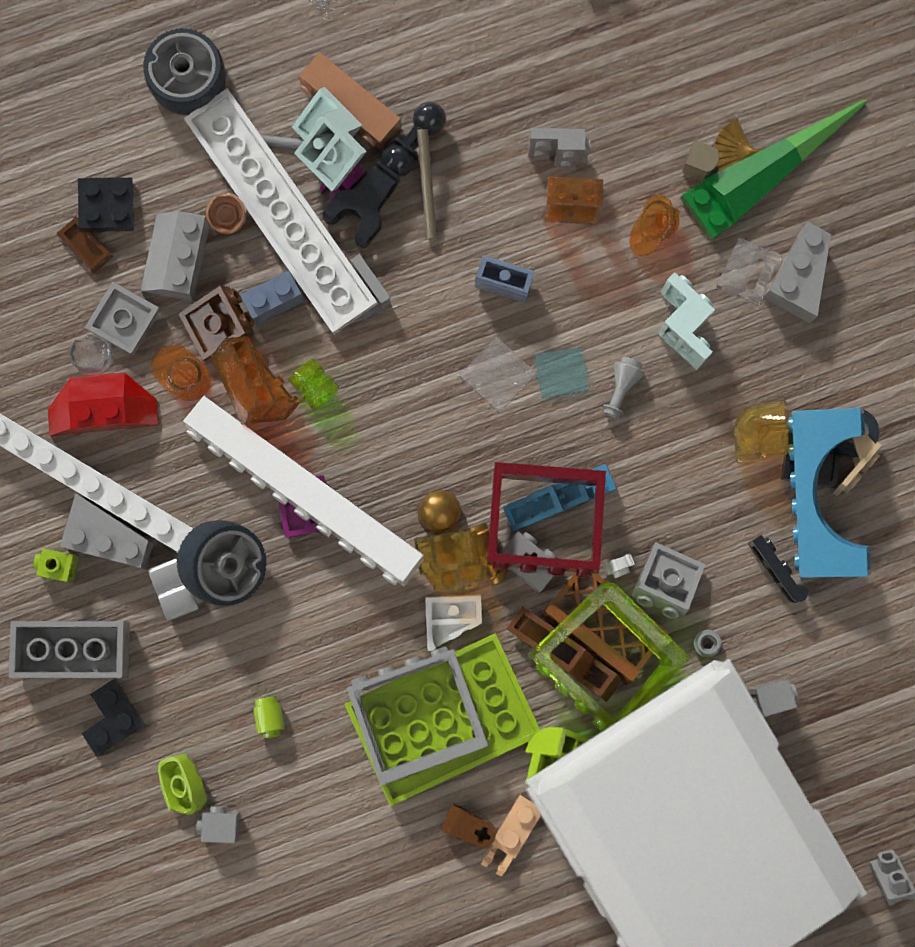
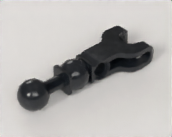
M425 102L416 108L413 114L414 127L402 141L398 137L394 139L395 144L390 145L384 150L381 162L378 161L357 188L336 193L323 212V221L334 225L345 215L353 214L361 219V225L355 234L356 245L362 249L370 245L381 231V208L401 182L400 178L411 172L414 160L417 161L419 158L416 151L418 148L417 130L428 129V136L436 135L443 130L446 124L445 111L439 104Z

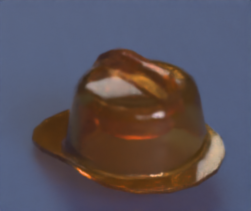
M662 194L652 196L635 222L629 239L631 250L635 254L647 256L654 252L663 240L670 239L676 234L680 224V210L672 206L667 196Z
M168 345L156 352L151 366L153 375L174 396L181 400L193 401L200 399L206 394L211 382L209 370L189 350L180 345Z

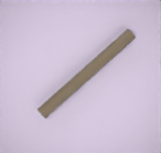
M428 129L417 130L426 239L437 238Z

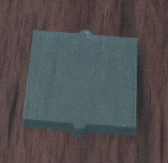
M581 347L534 354L537 368L535 378L539 380L542 398L589 390L586 378L587 366H584Z

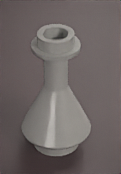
M622 357L621 362L614 363L616 389L610 405H603L605 415L619 419V416L624 414L620 410V406L626 392L644 376V372L641 370L642 363L629 357Z

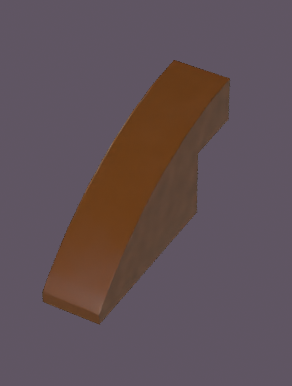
M523 606L506 628L606 703L623 681L615 672L597 661L586 649Z

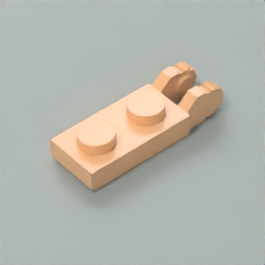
M522 795L518 796L498 829L494 842L481 862L485 867L490 865L498 848L507 853L497 867L496 874L501 877L512 859L516 858L541 816L533 802Z

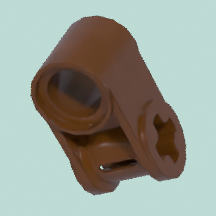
M451 804L440 829L456 839L464 840L480 848L492 845L496 836V828L493 823L456 804ZM483 827H487V833L491 837H485L483 841L479 840V834L475 832L476 829L482 830Z

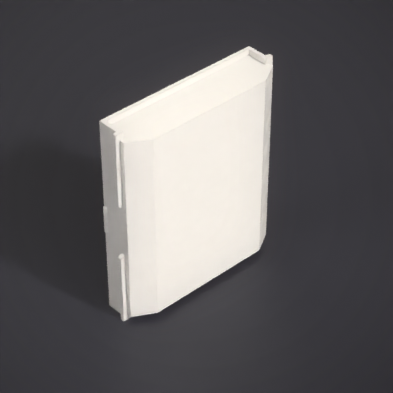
M729 659L724 662L712 661L525 781L528 786L526 790L557 843L577 876L583 878L585 882L584 887L602 917H606L617 935L619 947H791L843 912L854 899L859 900L867 894L817 809H812L777 749L779 746L778 741Z

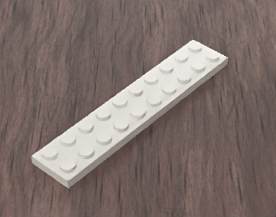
M228 88L215 96L208 104L196 109L184 118L333 334H336L378 304Z

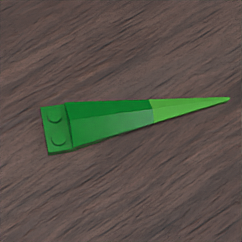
M862 100L705 178L701 183L684 193L680 200L708 238L713 240L740 220L793 169L863 107L867 100Z

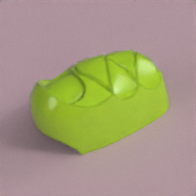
M185 753L161 760L158 765V774L163 796L169 810L189 815L203 809L207 802V795L203 787L201 775L193 760Z

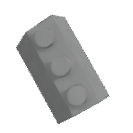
M181 211L156 215L141 287L142 293L194 302L210 227L206 216Z

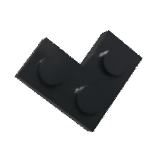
M112 679L90 694L105 718L81 734L95 756L99 757L145 726V723L116 679Z

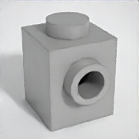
M210 806V811L203 812L202 817H198L197 835H201V842H237L240 812H227L226 806Z

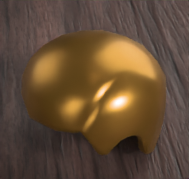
M437 490L431 492L419 504L417 509L418 521L424 529L434 533L449 530L457 524L461 516L460 502L449 491Z

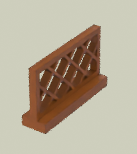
M575 572L541 614V617L562 634L586 649L597 661L615 672L627 686L633 682L639 674L638 672L665 639L669 631L598 574H593V577H589L592 579L593 589L579 590L578 577ZM573 585L574 591H568L570 587ZM608 592L611 594L614 600V607L600 608L598 593ZM594 594L595 608L581 610L579 595ZM575 595L577 610L566 611L558 604L563 596ZM620 610L632 611L635 614L636 624L622 625ZM615 611L617 626L603 627L601 612ZM596 613L598 628H587L583 624L582 614ZM651 627L660 635L654 642L644 643L642 628ZM637 628L639 643L625 645L623 629ZM618 630L620 645H608L605 642L603 631ZM650 646V648L645 653L644 647ZM639 647L641 659L634 666L626 659L625 649Z

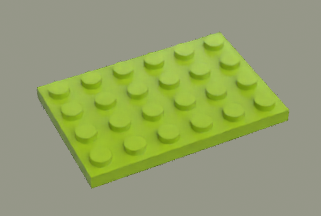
M496 633L454 652L488 746L381 785L390 807L529 742L534 734L540 731ZM448 661L401 677L360 696L386 770L475 738ZM352 702L344 703L346 710L377 776Z

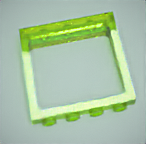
M601 583L528 654L537 663L535 666L536 671L545 678L551 676L557 682L554 685L555 689L564 696H572L576 700L573 703L574 707L585 715L589 713L594 717L593 725L602 732L650 702L671 677L690 659L615 583ZM603 604L660 659L659 666L615 719L550 658L551 651Z

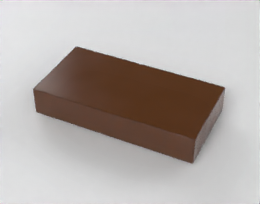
M77 216L56 233L93 274L113 258V255L92 232H79Z

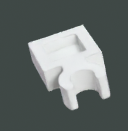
M627 554L604 564L602 567L606 576L613 574L614 578H618L630 573L629 567L634 565L631 554Z

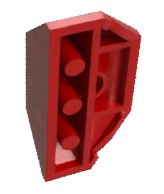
M125 372L73 377L68 380L48 408L49 435L61 436L159 426L157 399Z

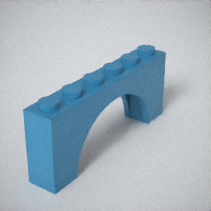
M864 407L792 411V417L788 418L789 433H793L794 443L790 444L789 455L790 460L794 461L795 472H791V487L796 488V499L792 500V514L797 516V527L793 528L794 543H798L799 552L794 557L795 570H799L800 577L869 576L871 574L870 546L849 542L833 531L821 512L817 497L819 472L829 453L845 440L865 435Z

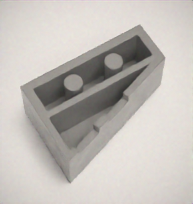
M75 494L60 547L147 570L154 543L84 497Z

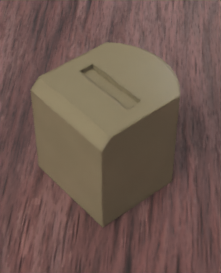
M694 140L682 173L702 181L711 176L719 160L717 148Z

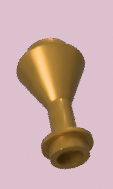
M483 523L466 531L469 537L465 539V543L484 558L487 564L489 527L487 523ZM487 565L491 573V577L487 580L488 582L491 581L492 585L499 584L508 579L506 576L508 571L502 572L492 569V565Z

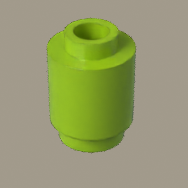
M277 696L255 700L256 707L253 708L257 734H263L264 739L280 736V731L285 730L281 703H278Z

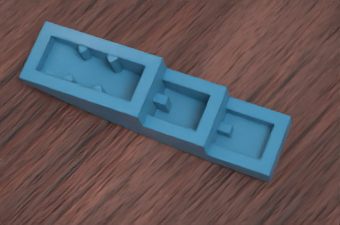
M607 464L592 469L606 471L605 494L617 489ZM558 483L503 506V509L513 532H516L595 499L596 486Z

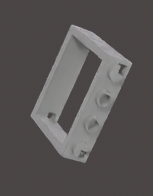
M445 646L430 652L432 655L430 658L422 661L420 656L404 661L405 667L395 670L393 665L378 670V677L368 680L367 675L351 680L353 686L347 687L380 785L488 746L453 649L448 651ZM448 661L475 738L386 770L359 693Z

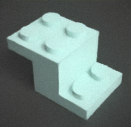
M323 87L318 90L292 126L304 139L294 154L331 191H334L367 152L353 138L362 124Z
M674 272L667 279L660 294L677 310L664 322L658 335L692 367L698 370L711 355L712 351L709 349L710 344L703 337H696L694 334L707 322L715 309L712 307L713 304L704 294L699 295L692 289V283L685 276H678Z

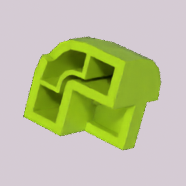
M547 727L541 729L531 738L525 751L532 755L526 781L589 740L565 728Z

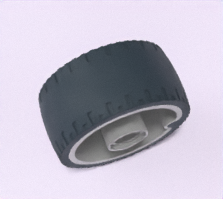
M187 28L167 31L158 36L146 51L143 62L146 84L156 101L168 111L179 115H189L196 109L208 104L215 96L223 92L226 72L222 56L215 44L201 32ZM184 67H189V69L186 72H178L180 69Z
M214 520L201 523L185 536L178 550L176 566L183 586L195 597L210 604L230 606L244 602V600H247L258 590L265 576L267 559L263 544L249 529L234 522Z

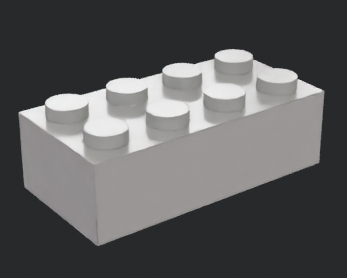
M11 621L9 678H129L130 623L125 621Z

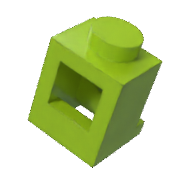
M42 548L41 554L37 553L35 555L33 569L37 570L36 576L73 583L79 556ZM55 560L57 565L54 569L50 570V561Z

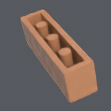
M320 52L299 74L300 88L307 96L313 98L319 89L325 87L362 124L357 132L362 135L361 139L371 148L376 146L381 151L401 129L400 117Z

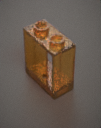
M548 176L544 195L543 222L596 225L602 208L603 179ZM573 212L574 215L569 217L567 213Z

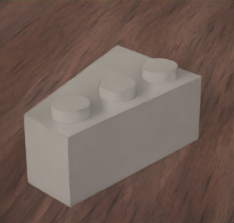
M807 221L800 230L763 298L811 324L818 316L831 234Z

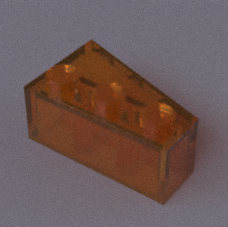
M248 337L224 338L212 354L211 359L242 425L287 420L301 403L297 396L292 397L284 388V380L280 376L277 378L267 367L269 362Z

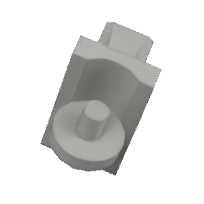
M894 850L878 853V860L870 861V868L888 904L893 905L903 899L914 900L915 889Z

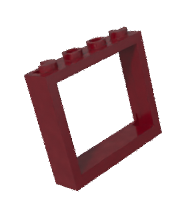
M495 462L486 565H492V569L509 571V567H517L523 573H537V569L548 570L550 575L558 576L565 575V571L576 572L577 577L583 578L593 577V574H597L600 571L606 471ZM502 479L596 486L591 561L497 554Z

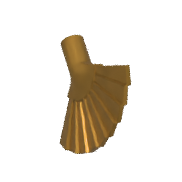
M738 118L725 125L716 138L714 147L717 148L719 153L716 169L719 172L763 150L750 146Z

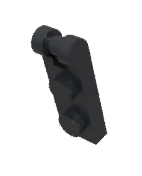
M760 535L748 543L789 602L798 603L807 598V589L795 583L790 576L792 574L791 568L784 560L780 561L774 553L776 548L769 538L766 537L764 539Z

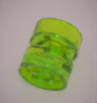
M315 358L300 366L288 380L298 393H305L304 400L312 410H316L324 405L340 389L330 376H324L325 369Z

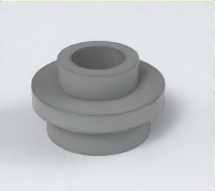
M703 630L695 636L693 645L695 651L700 656L713 657L719 653L722 642L716 632ZM705 638L710 639L712 642V646L709 649H705L702 645Z

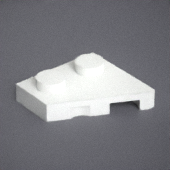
M481 594L426 597L428 651H432L441 644L460 636L461 633L482 624Z

